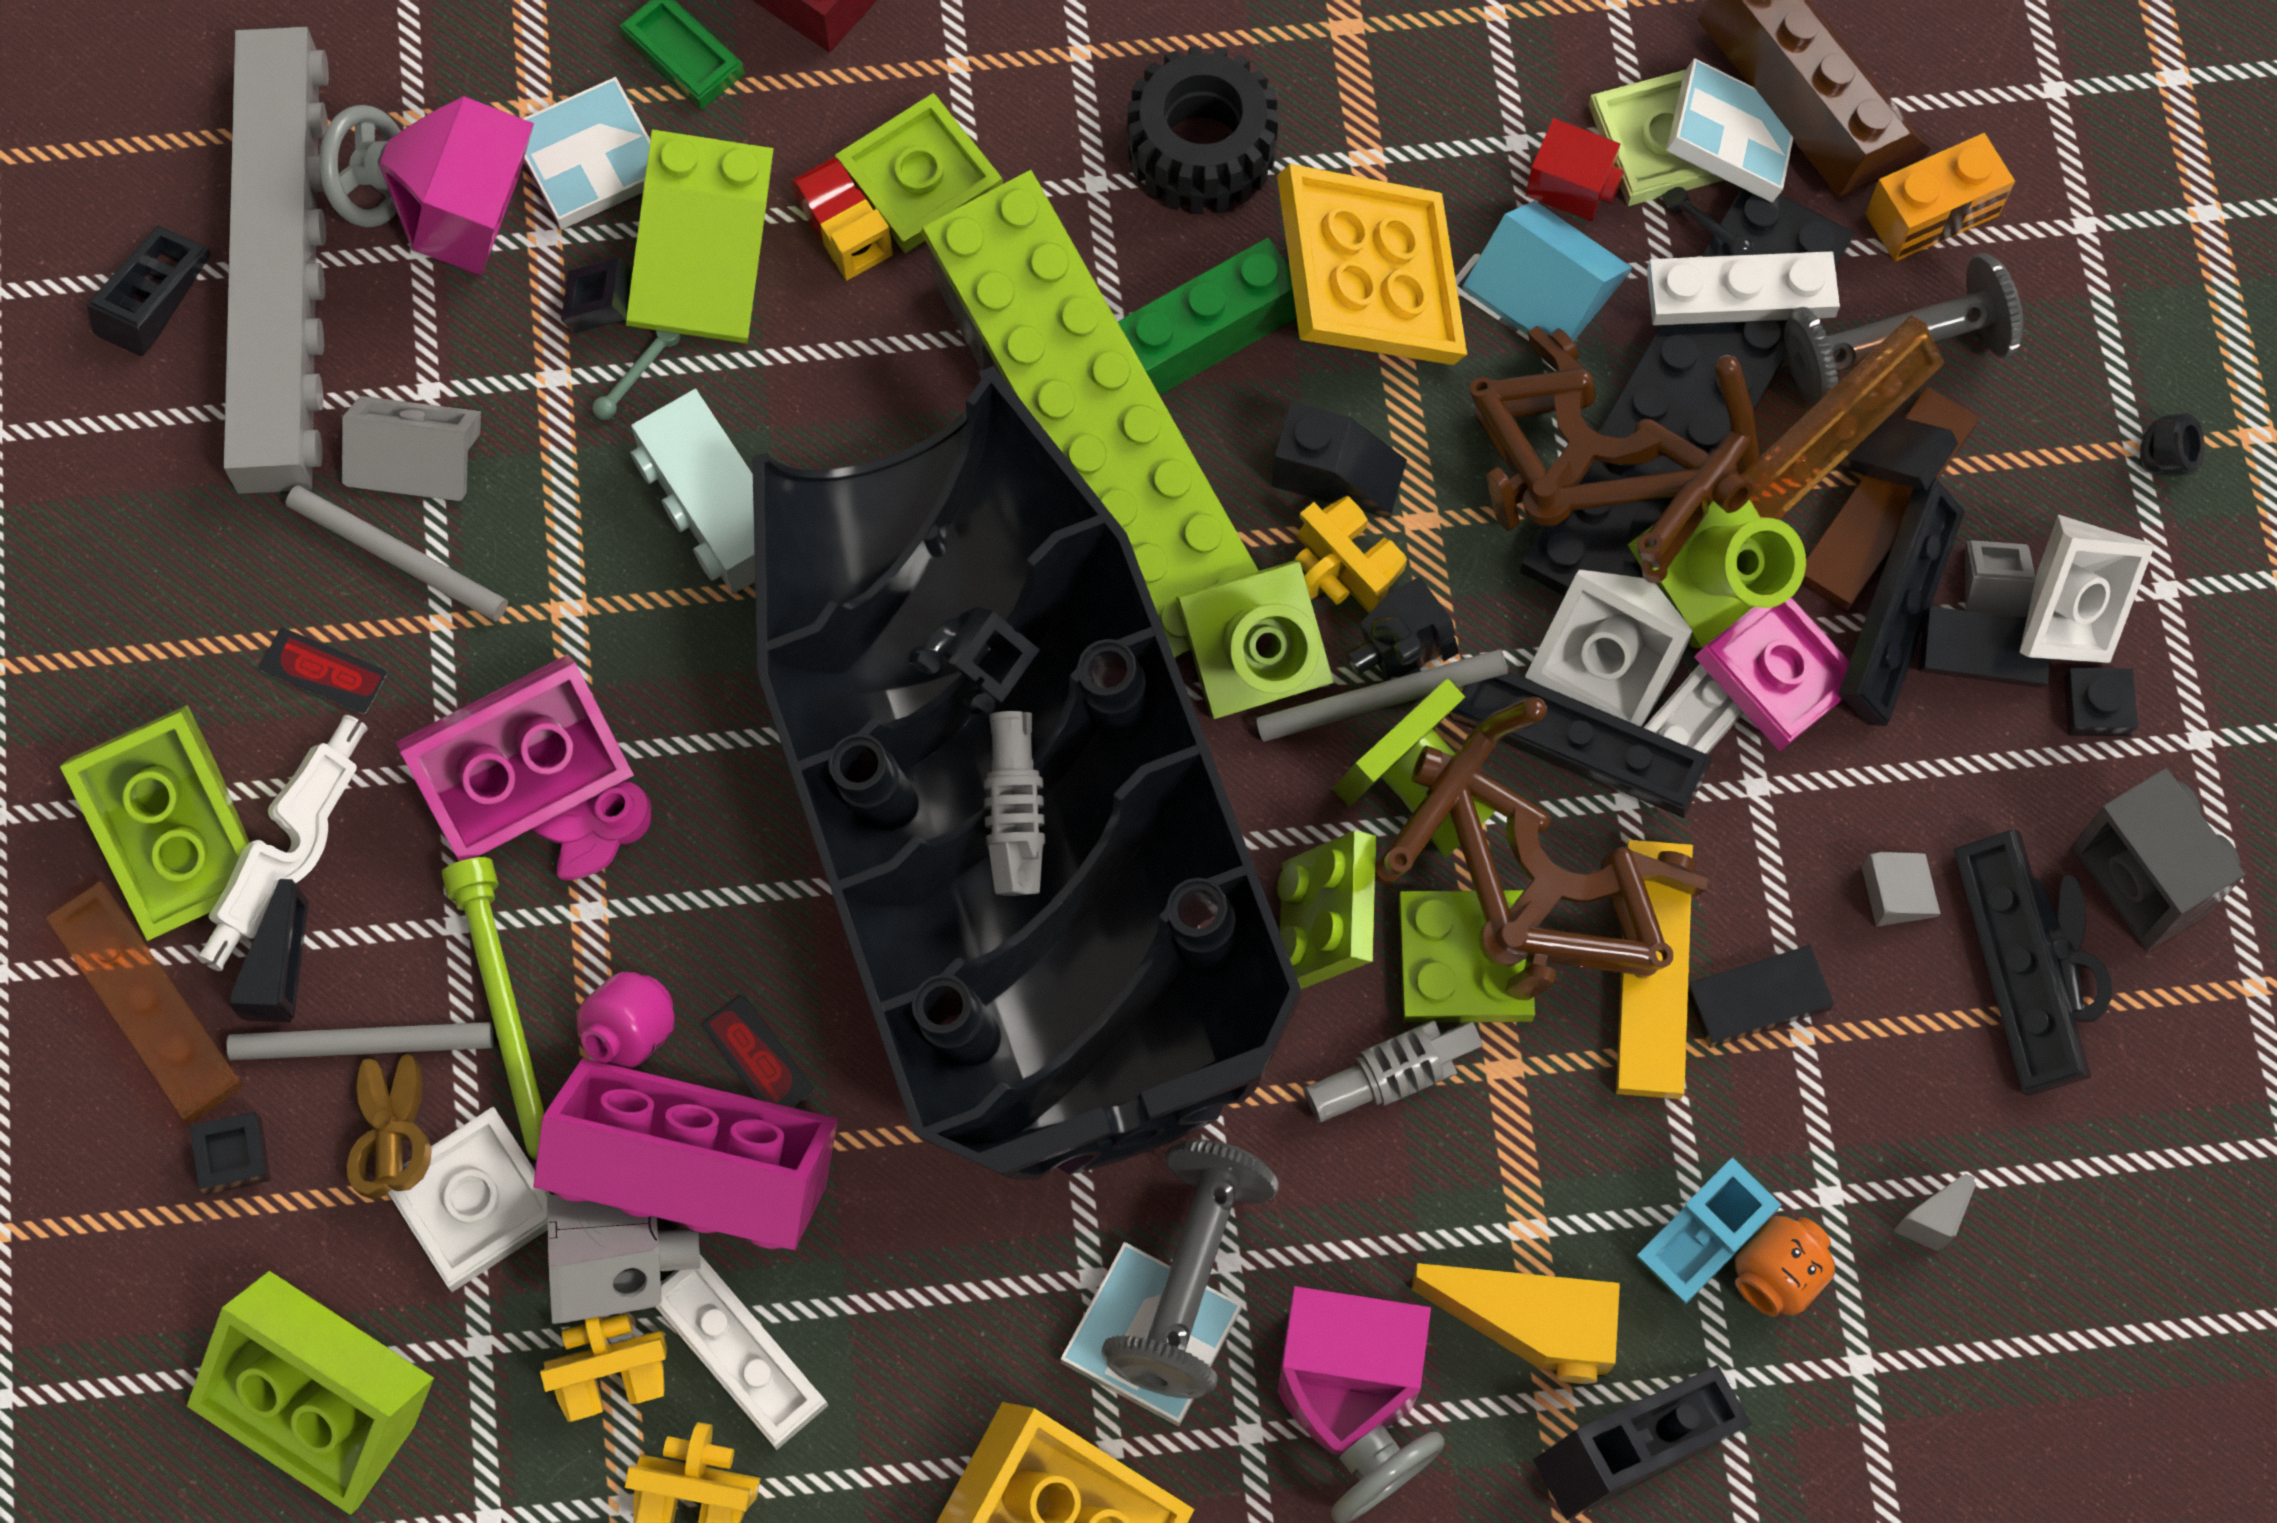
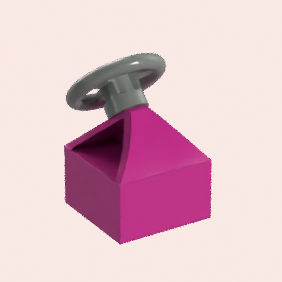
M465 96L435 110L402 131L392 118L382 110L368 105L352 106L335 116L323 136L319 154V171L322 186L332 207L346 221L360 227H376L388 222L398 213L412 250L482 276L520 176L534 123ZM355 126V151L350 157L349 166L339 173L338 154L341 142L347 131ZM375 128L383 135L386 141H375ZM358 185H372L386 198L373 209H363L355 205L348 198L347 194Z
M1294 1286L1287 1319L1277 1393L1298 1424L1330 1453L1340 1455L1339 1459L1350 1474H1355L1360 1480L1334 1504L1331 1510V1517L1336 1523H1349L1402 1487L1432 1462L1444 1448L1445 1440L1443 1436L1438 1432H1429L1400 1449L1386 1430V1428L1411 1412L1420 1392L1431 1307Z

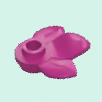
M622 781L531 830L542 838L562 844L557 864V876L561 880L581 879L598 873L609 866L620 844L632 843L646 833L651 823V802L647 794L638 785ZM622 805H625L621 813H619L616 816H612V814L617 808H619Z

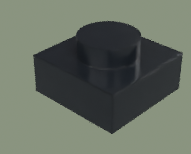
M620 257L568 271L561 321L575 334L626 320L633 270Z
M2070 668L2064 676L2068 735L2132 737L2138 729L2133 669Z
M257 1112L190 1126L198 1186L204 1195L271 1181L262 1118Z

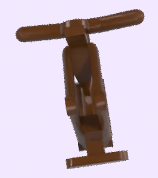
M1536 326L1528 332L1530 346L1557 372L1493 381L1487 377H1479L1470 384L1471 397L1476 404L1475 414L1477 421L1485 428L1514 474V477L1509 479L1499 467H1495L1486 474L1496 519L1506 531H1510L1519 525L1520 521L1516 505L1522 500L1526 515L1532 522L1540 525L1555 526L1569 517L1574 510L1674 497L1651 530L1642 535L1637 541L1638 553L1644 559L1641 564L1644 579L1650 583H1659L1667 577L1668 567L1709 512V506L1713 501L1726 513H1733L1742 508L1752 495L1757 477L1759 448L1753 406L1741 365L1736 357L1729 355L1720 357L1716 362L1715 372L1728 412L1730 430L1719 446L1709 453L1651 419L1639 421L1635 426L1634 433L1626 438L1603 436L1590 429L1581 415V409L1590 407L1595 402L1596 391L1591 373L1576 361L1579 358V353L1574 342L1560 328L1547 335ZM1556 412L1558 430L1562 438L1567 442V446L1561 455L1557 457L1548 472L1514 418ZM1665 456L1686 469L1579 485L1595 460L1612 464H1646L1658 457Z
M1538 697L1526 698L1492 713L1468 734L1461 751L1455 752L1453 756L1427 745L1423 747L1413 769L1412 782L1427 788L1429 787L1426 792L1427 795L1381 858L1375 863V880L1384 885L1393 883L1400 875L1412 867L1415 859L1450 812L1486 921L1479 934L1480 949L1485 958L1492 964L1500 967H1512L1524 959L1526 960L1524 970L1508 980L1505 990L1506 995L1526 1001L1553 986L1556 970L1545 966L1546 962L1634 974L1641 979L1648 978L1655 974L1657 970L1669 966L1673 961V950L1665 943L1644 881H1655L1695 897L1706 891L1708 878L1694 873L1696 861L1693 858L1674 851L1659 852L1657 859L1632 851L1627 847H1619L1602 859L1600 871L1586 875L1567 872L1552 863L1541 849L1538 839V833L1546 831L1550 826L1551 818L1549 813L1542 807L1481 772L1483 763L1502 738L1544 719L1547 714V706ZM1473 798L1507 817L1506 839L1518 865L1531 879V883L1510 909ZM1383 866L1386 867L1391 875H1386L1383 872ZM1610 897L1625 940L1537 927L1559 899L1585 903ZM1656 951L1662 954V961L1658 960Z

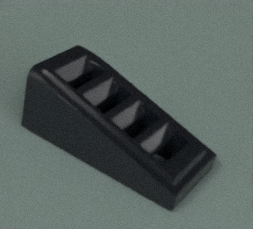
M157 225L86 304L95 335L134 354L143 356L157 340L209 259V248ZM161 254L179 263L176 267H172L157 260V258ZM148 274L154 278L161 280L162 283L158 284L145 277ZM135 294L146 301L141 303L132 297Z
M279 879L230 995L228 1005L242 1020L291 1023L295 1017L309 900L293 879Z

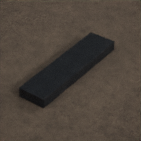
M1937 478L1934 479L1927 491L1913 488L1838 693L1868 725L1887 726L1890 721L1922 632L1923 610L1931 606L1965 513Z
M1511 672L1465 685L1461 692L1465 698L1451 711L1452 721L1474 729L1495 711L1529 697H1538L1547 706V714L1544 719L1510 733L1500 741L1682 818H1685L1711 766V756Z
M2011 829L1954 848L2023 1094L2032 1096L2091 1078V1072L2021 832Z

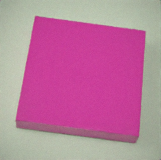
M1792 598L1776 607L1752 608L1705 645L1694 657L1779 752L1843 700L1838 693L1850 663L1844 654Z

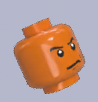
M1785 1216L1771 1217L1735 1255V1270L1738 1274V1277L1735 1279V1285L1738 1291L1754 1308L1768 1316L1775 1317L1779 1313L1790 1316L1799 1314L1811 1304L1835 1275V1261L1828 1249L1831 1245V1240L1818 1224L1808 1218L1801 1217L1795 1221Z

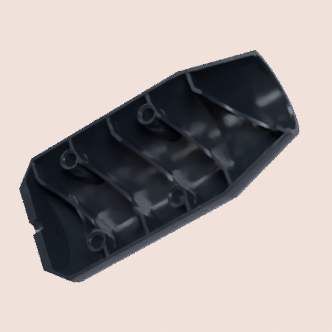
M992 366L979 371L980 383L967 398L966 410L959 417L928 439L891 456L865 464L829 470L792 468L775 461L768 453L752 458L757 669L763 692L914 1135L1004 1177L1016 1180H1039L1056 1167L1071 1175L1148 1152L1217 1120L1224 1105L1244 1102L1257 1089L1299 1004L1301 987L1128 535L996 368ZM975 607L994 611L1011 625L1014 631L1022 634L1040 649L1004 701L1001 703L995 700V709L993 713L1004 711L1032 713L1031 743L1033 770L1039 771V777L1043 778V788L1037 789V795L1043 796L1044 806L1038 808V814L1044 815V825L1038 828L1039 833L1045 834V844H1043L1040 892L1037 894L1003 896L996 894L994 890L989 849L986 846V836L992 834V828L985 827V817L991 816V810L984 807V799L990 797V791L984 790V780L987 779V773L992 772L993 760L990 718L975 716L970 712L971 710L962 706L964 695L970 690H980V688L974 684L975 681L968 679L949 664V660L945 656L941 659L940 669L934 674L920 672L917 666L909 663L910 652L915 647L924 646L929 636L938 626L948 619H957L961 613ZM1215 917L1211 924L1204 928L1196 929L1205 920ZM960 1014L954 1022L940 1025L948 1017Z

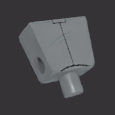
M547 1195L548 1263L552 1324L656 1307L661 1303L660 1271L700 1269L699 1232L691 1229L658 1231L657 1217L654 1216L634 1217L625 1214L616 1207L587 1200L582 1202L567 1201L557 1195Z

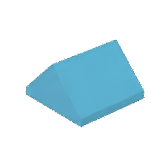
M1534 200L1503 216L1463 284L1462 290L1526 335L1536 326L1547 335L1560 328L1574 342L1631 273L1632 267Z

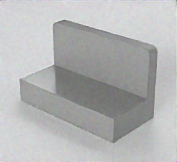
M360 396L342 417V483L347 487L461 501L467 493L468 450L480 435L481 411Z

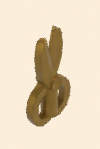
M405 1054L400 1058L390 1096L383 1069L377 1060L365 1059L359 1068L357 1079L358 1104L363 1116L374 1129L361 1136L350 1150L347 1161V1178L358 1194L373 1200L385 1196L391 1190L397 1192L411 1190L424 1178L431 1163L432 1149L429 1138L413 1123L421 1103L423 1079L421 1068L412 1055ZM409 1139L412 1144V1157L407 1168L403 1170V1140ZM376 1151L375 1180L369 1182L366 1175V1165L371 1153Z

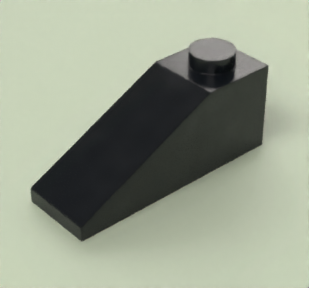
M1716 1365L1574 1430L1533 1459L1566 1521L1618 1497L1751 1426L1752 1423L1719 1365Z

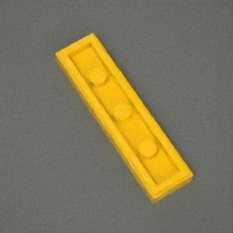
M1628 840L1626 845L1628 849L1657 859L1658 853L1662 851L1679 852L1691 858L1693 855V845ZM1644 881L1665 943L1673 950L1674 957L1669 966L1657 970L1655 974L1648 978L1641 979L1634 974L1621 973L1616 1094L1682 1099L1685 1089L1691 895L1655 881ZM1656 951L1658 960L1662 961V954Z

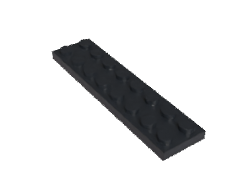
M1743 188L1720 224L1737 237H1749L1754 247L1751 255L1833 252L1835 270L1849 248L1855 234L1854 231L1780 194L1772 203ZM1715 235L1702 257L1732 256L1730 247ZM1787 320L1661 325L1600 429L1599 434L1614 438H1626L1634 433L1635 426L1639 421L1651 419L1707 453L1716 449L1730 430L1728 412L1715 372L1716 362L1725 355L1737 358L1741 365L1753 411L1755 412L1787 356V348L1784 341ZM1665 456L1658 457L1646 464H1612L1595 460L1579 485L1686 469ZM1674 497L1574 510L1569 517L1558 525H1544L1522 562L1520 573L1564 596L1579 570L1644 578L1641 566L1628 544L1656 523Z

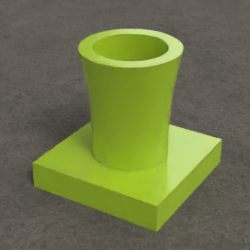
M1750 499L1742 508L1733 513H1726L1713 501L1709 506V512L1668 567L1667 577L1663 581L1656 583V585L1693 630L1688 641L1689 645L1694 648H1703L1752 608L1776 607L1789 600L1799 589L1805 575V549L1800 537L1792 527L1778 519L1761 518ZM1653 526L1628 544L1640 566L1644 559L1638 553L1637 541L1642 535L1648 533Z
M1294 560L1175 596L1211 718L1217 719L1334 683L1300 561ZM1264 633H1270V646L1264 654L1259 655L1256 650L1257 639Z
M1447 678L1358 760L1332 790L1350 807L1382 778L1402 799L1409 810L1414 813L1429 787L1427 788L1412 782V773L1416 760L1425 745L1441 750L1449 755H1454L1455 752L1433 729L1465 696ZM1473 798L1482 825L1496 811ZM1450 812L1431 837L1444 859L1460 846Z

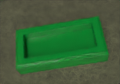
M650 0L619 26L622 38L701 111L745 74L743 63L675 0Z

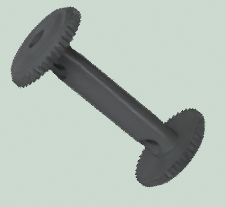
M1987 253L1973 255L1969 263H1967L1968 268H1966L1967 273H1965L1967 277L1965 279L1967 283L1966 288L1968 290L1966 295L1826 336L1823 326L1820 325L1819 319H1817L1813 311H1810V308L1808 309L1803 306L1792 310L1785 325L1784 341L1787 348L1786 355L1790 371L1801 396L1811 407L1820 412L1832 411L1837 406L1838 394H1840L1838 390L1840 388L1837 377L1838 371L1974 330H1978L1985 346L1987 345L1988 350H1991V353H1994L1998 358L2002 359L2014 355L2023 337L2024 321L2019 295L2009 272L1999 260ZM1971 309V315L1967 317V313ZM1840 348L1839 354L1834 357L1833 352Z
M1190 1139L1173 1145L1169 1148L1165 1158L1166 1165L1171 1170L1170 1172L1174 1173V1176L1179 1177V1180L1185 1181V1184H1190L1191 1187L1196 1188L1148 1337L1140 1338L1130 1335L1128 1337L1122 1335V1337L1118 1335L1116 1337L1112 1336V1338L1108 1337L1101 1351L1109 1368L1122 1379L1157 1394L1183 1399L1202 1397L1214 1391L1218 1382V1375L1215 1374L1216 1371H1213L1212 1367H1209V1364L1204 1363L1203 1360L1198 1359L1196 1356H1192V1353L1185 1351L1233 1202L1240 1201L1249 1204L1253 1202L1257 1204L1258 1202L1272 1201L1277 1195L1279 1188L1276 1176L1261 1159L1233 1145L1207 1139Z

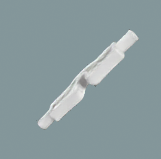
M344 715L328 744L322 743L311 747L294 776L268 808L269 817L291 839V846L286 853L276 849L274 846L266 845L261 840L252 841L243 848L224 891L209 914V919L217 924V927L201 953L197 956L201 963H208L207 966L209 968L222 971L224 964L239 939L249 940L255 937L279 879H293L297 883L313 869L321 857L328 835L327 818L357 768L355 763L349 760V757L368 729L363 722L356 724L358 722L357 718Z

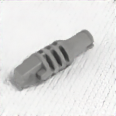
M1022 711L991 713L989 718L993 760L992 772H988L987 779L984 780V790L990 791V797L984 799V807L991 810V816L985 817V827L992 828V834L986 836V846L989 849L994 890L996 894L1003 896L1037 894L1040 892L1043 844H1045V834L1039 833L1038 828L1044 825V815L1038 814V808L1044 806L1043 796L1037 795V789L1043 788V778L1039 777V771L1033 770L1031 743L1032 713H1022Z
M1430 1021L1361 1051L1359 1056L1354 1059V1066L1303 1089L1304 1095L1318 1123L1341 1115L1370 1101L1375 1106L1381 1105L1384 1107L1456 1075L1457 1071L1452 1060L1482 1047L1483 1043L1473 1022L1462 1024L1440 1034L1435 1021Z

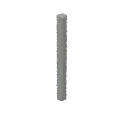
M300 485L294 486L289 492L286 499V506L495 622L505 613L508 600Z
M1502 649L1388 680L1257 717L1258 730L1263 742L1429 696L1447 678L1457 688L1508 674L1506 660Z
M492 1022L229 1034L227 1038V1055L231 1061L493 1048L494 1030Z

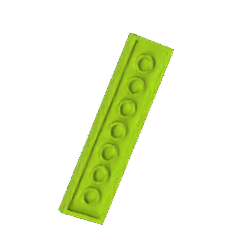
M1029 170L922 226L921 234L1004 380L1127 533L1174 658L1177 659L1191 651L1175 596L1258 572L1259 570L1032 170Z

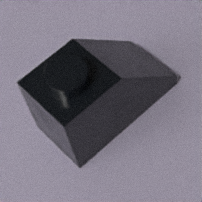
M1291 401L1274 456L1271 487L1330 503L1349 496L1363 512L1390 519L1407 459L1353 418Z

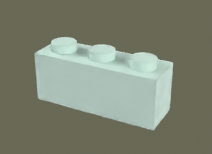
M695 388L631 425L638 448L631 451L630 454L645 481L651 484L658 480L668 496L661 501L677 530L682 532L689 528L700 545L693 548V551L711 581L721 576L731 593L735 594L755 582L753 474Z

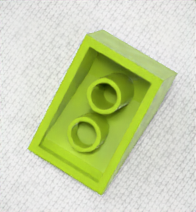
M652 129L626 326L747 344L774 148Z
M186 705L65 761L60 768L146 940L149 941L210 913L224 891L243 848L250 841L216 761L189 706Z

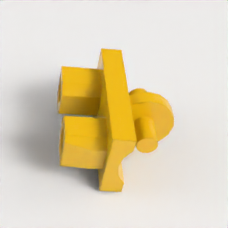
M1349 496L1343 497L1323 510L1313 502L1300 513V519L1304 524L1298 532L1297 538L1306 548L1295 558L1296 561H1300L1302 569L1307 573L1304 578L1310 599L1325 592L1338 605L1350 593L1370 613L1385 598L1389 587L1404 572L1407 562L1405 554L1391 540L1383 538L1365 554L1352 542L1355 537L1367 529L1368 519Z
M628 1313L604 1319L603 1316L585 1319V1324L561 1330L566 1350L586 1344H591L592 1349L544 1361V1370L540 1371L545 1392L555 1391L557 1401L568 1422L603 1412L604 1406L596 1378L621 1372L629 1404H638L664 1396L665 1392L662 1360L666 1359L667 1354L663 1329L609 1344L608 1338L632 1332Z
M697 1422L691 1440L667 1436L664 1444L663 1456L685 1460L686 1463L641 1455L636 1466L630 1465L628 1467L625 1488L635 1490L633 1497V1523H674L678 1498L702 1503L698 1523H741L744 1513L757 1498L761 1478L706 1467L711 1465L730 1469L733 1462L734 1449L711 1445L713 1426Z

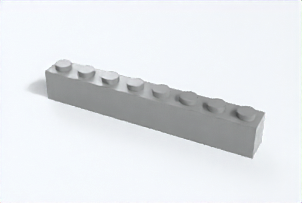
M308 27L235 30L224 470L238 494L291 491L296 485L312 490L313 467H321L322 441L319 430H313L314 411H321L323 409L324 399L320 374H314L315 355H323L324 353L323 325L320 318H315L316 300H324L325 277L321 263H316V246H324L326 243L325 217L322 209H317V192H325L319 171L318 139H323L328 127L325 104L319 102V86L328 85L329 69L325 50L316 49Z

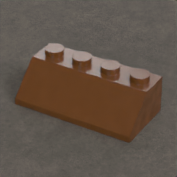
M1811 0L1707 1L1698 18V22L1745 81L1757 90L1792 135L1796 145L1838 197L1927 155L1931 149Z

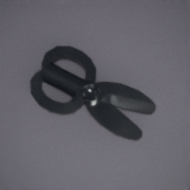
M2067 875L2063 877L2060 886L2058 917H2056L2043 885L2039 879L2034 878L2075 1020L2078 1022H2095L2108 1011L2112 1000V984L2105 964L2095 955L2079 951L2086 929L2085 900L2080 885L2074 876ZM2078 967L2088 968L2094 974L2097 981L2096 998L2088 1006L2084 1005Z

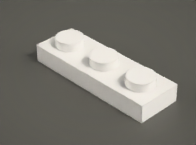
M1833 252L1650 259L1647 268L1653 325L1788 320L1792 310L1803 306L1808 309L1810 308V311H1813L1817 318H1835L1840 308Z

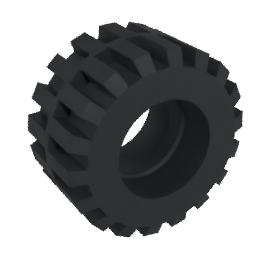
M1202 46L1189 47L1188 55L1180 57L1175 50L1164 55V65L1162 67L1153 62L1144 70V81L1136 80L1132 88L1131 101H1128L1127 152L1128 160L1132 161V172L1137 182L1145 180V192L1153 199L1163 194L1166 196V207L1178 211L1181 204L1190 206V214L1203 215L1204 207L1214 206L1216 213L1228 211L1229 201L1235 199L1242 205L1251 199L1252 187L1261 190L1267 182L1268 170H1273L1279 111H1277L1278 100L1274 89H1267L1268 78L1261 69L1251 73L1250 60L1240 54L1235 60L1227 58V49L1215 47L1213 54L1202 53ZM1207 117L1224 123L1233 133L1216 143L1195 144L1177 136L1172 131V128L1190 118Z

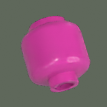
M623 971L607 979L591 993L578 1009L577 1030L581 1038V1044L586 1053L598 1062L627 1069L638 1066L662 1046L674 1030L673 1002L667 989L657 979L635 972Z

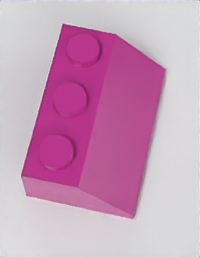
M568 654L396 742L402 757L458 861L476 858L634 776L580 670Z

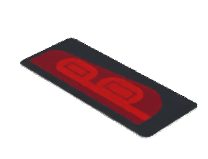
M281 628L259 665L260 671L362 714L368 711L387 676V672L379 667L286 628Z
M745 996L738 997L703 1022L704 1030L756 1099L793 1108L814 1092L813 1086Z

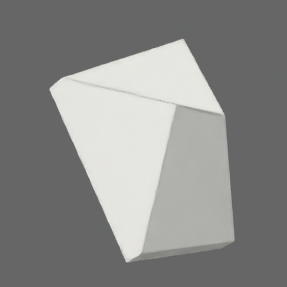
M2058 515L2036 574L2020 653L2031 658L2110 663L2154 546L2139 539Z
M1579 570L1525 677L1544 687L1643 727L1681 662L1693 630L1656 583H1650L1644 578Z

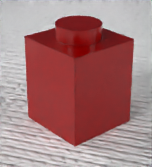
M1553 118L1532 164L1525 197L1592 222L1601 201L1612 204L1622 181L1625 170L1615 167L1621 143Z

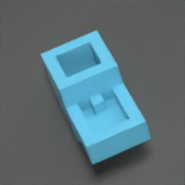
M1732 1157L1646 1245L1636 1258L1672 1294L1686 1305L1728 1261L1735 1257L1736 1253L1773 1217L1782 1204Z

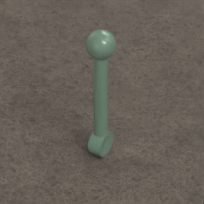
M656 330L657 338L607 396L599 397L594 401L592 406L594 415L601 420H609L614 417L618 401L664 347H672L679 343L681 339L680 333Z

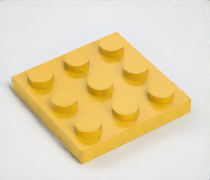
M1289 164L1277 175L1300 340L1455 365L1467 355L1442 193Z

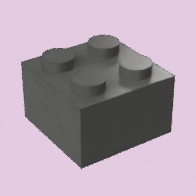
M2167 768L2105 804L2071 847L2146 952L2208 915L2246 875L2240 867V858L2234 846L2224 836L2216 835L2201 815L2200 803L2194 792L2185 783L2177 782Z

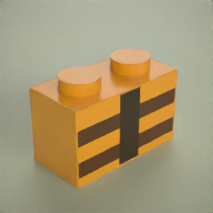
M1982 133L1879 179L1865 215L1893 261L1897 262L1998 217L2015 180L1986 134Z

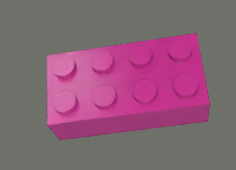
M582 1058L542 1117L533 1188L554 1192L558 1197L567 1201L582 1202L587 1200L616 1207L625 1214L634 1217L654 1216L683 1223L689 1229L696 1232H720L749 1239L753 1244L763 1248L777 1249L783 1247L795 1250L827 1186L838 1118Z

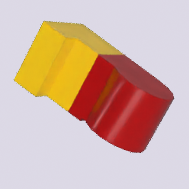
M836 157L828 159L791 180L793 191L804 214L846 281L893 256L888 224L877 209H872L860 189L857 190L846 169ZM871 244L869 249L863 254L856 256L851 255L852 253L860 250L861 248Z

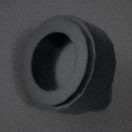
M2189 413L2165 415L2154 421L2145 431L2140 444V461L2147 472L2155 475H2191L2197 472L2205 454V440L2201 425Z

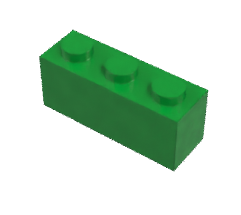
M1268 237L1117 321L1158 394L1161 395L1296 319L1290 267Z

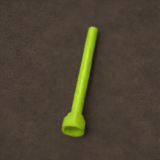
M486 857L470 858L449 865L443 869L441 874L448 899L456 902L457 909L465 910L528 1155L532 1159L537 1160L542 1117L545 1113L490 903L495 900L494 890L497 889L499 884L492 859Z

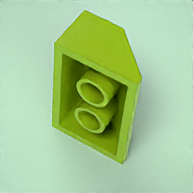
M269 1271L222 1307L187 1407L351 1515L359 1508L415 1427L434 1378Z

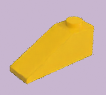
M1417 1263L1412 1277V1291L1537 1368L1557 1371V1380L1575 1384L1596 1383L1597 1375L1607 1376L1615 1365L1620 1283Z

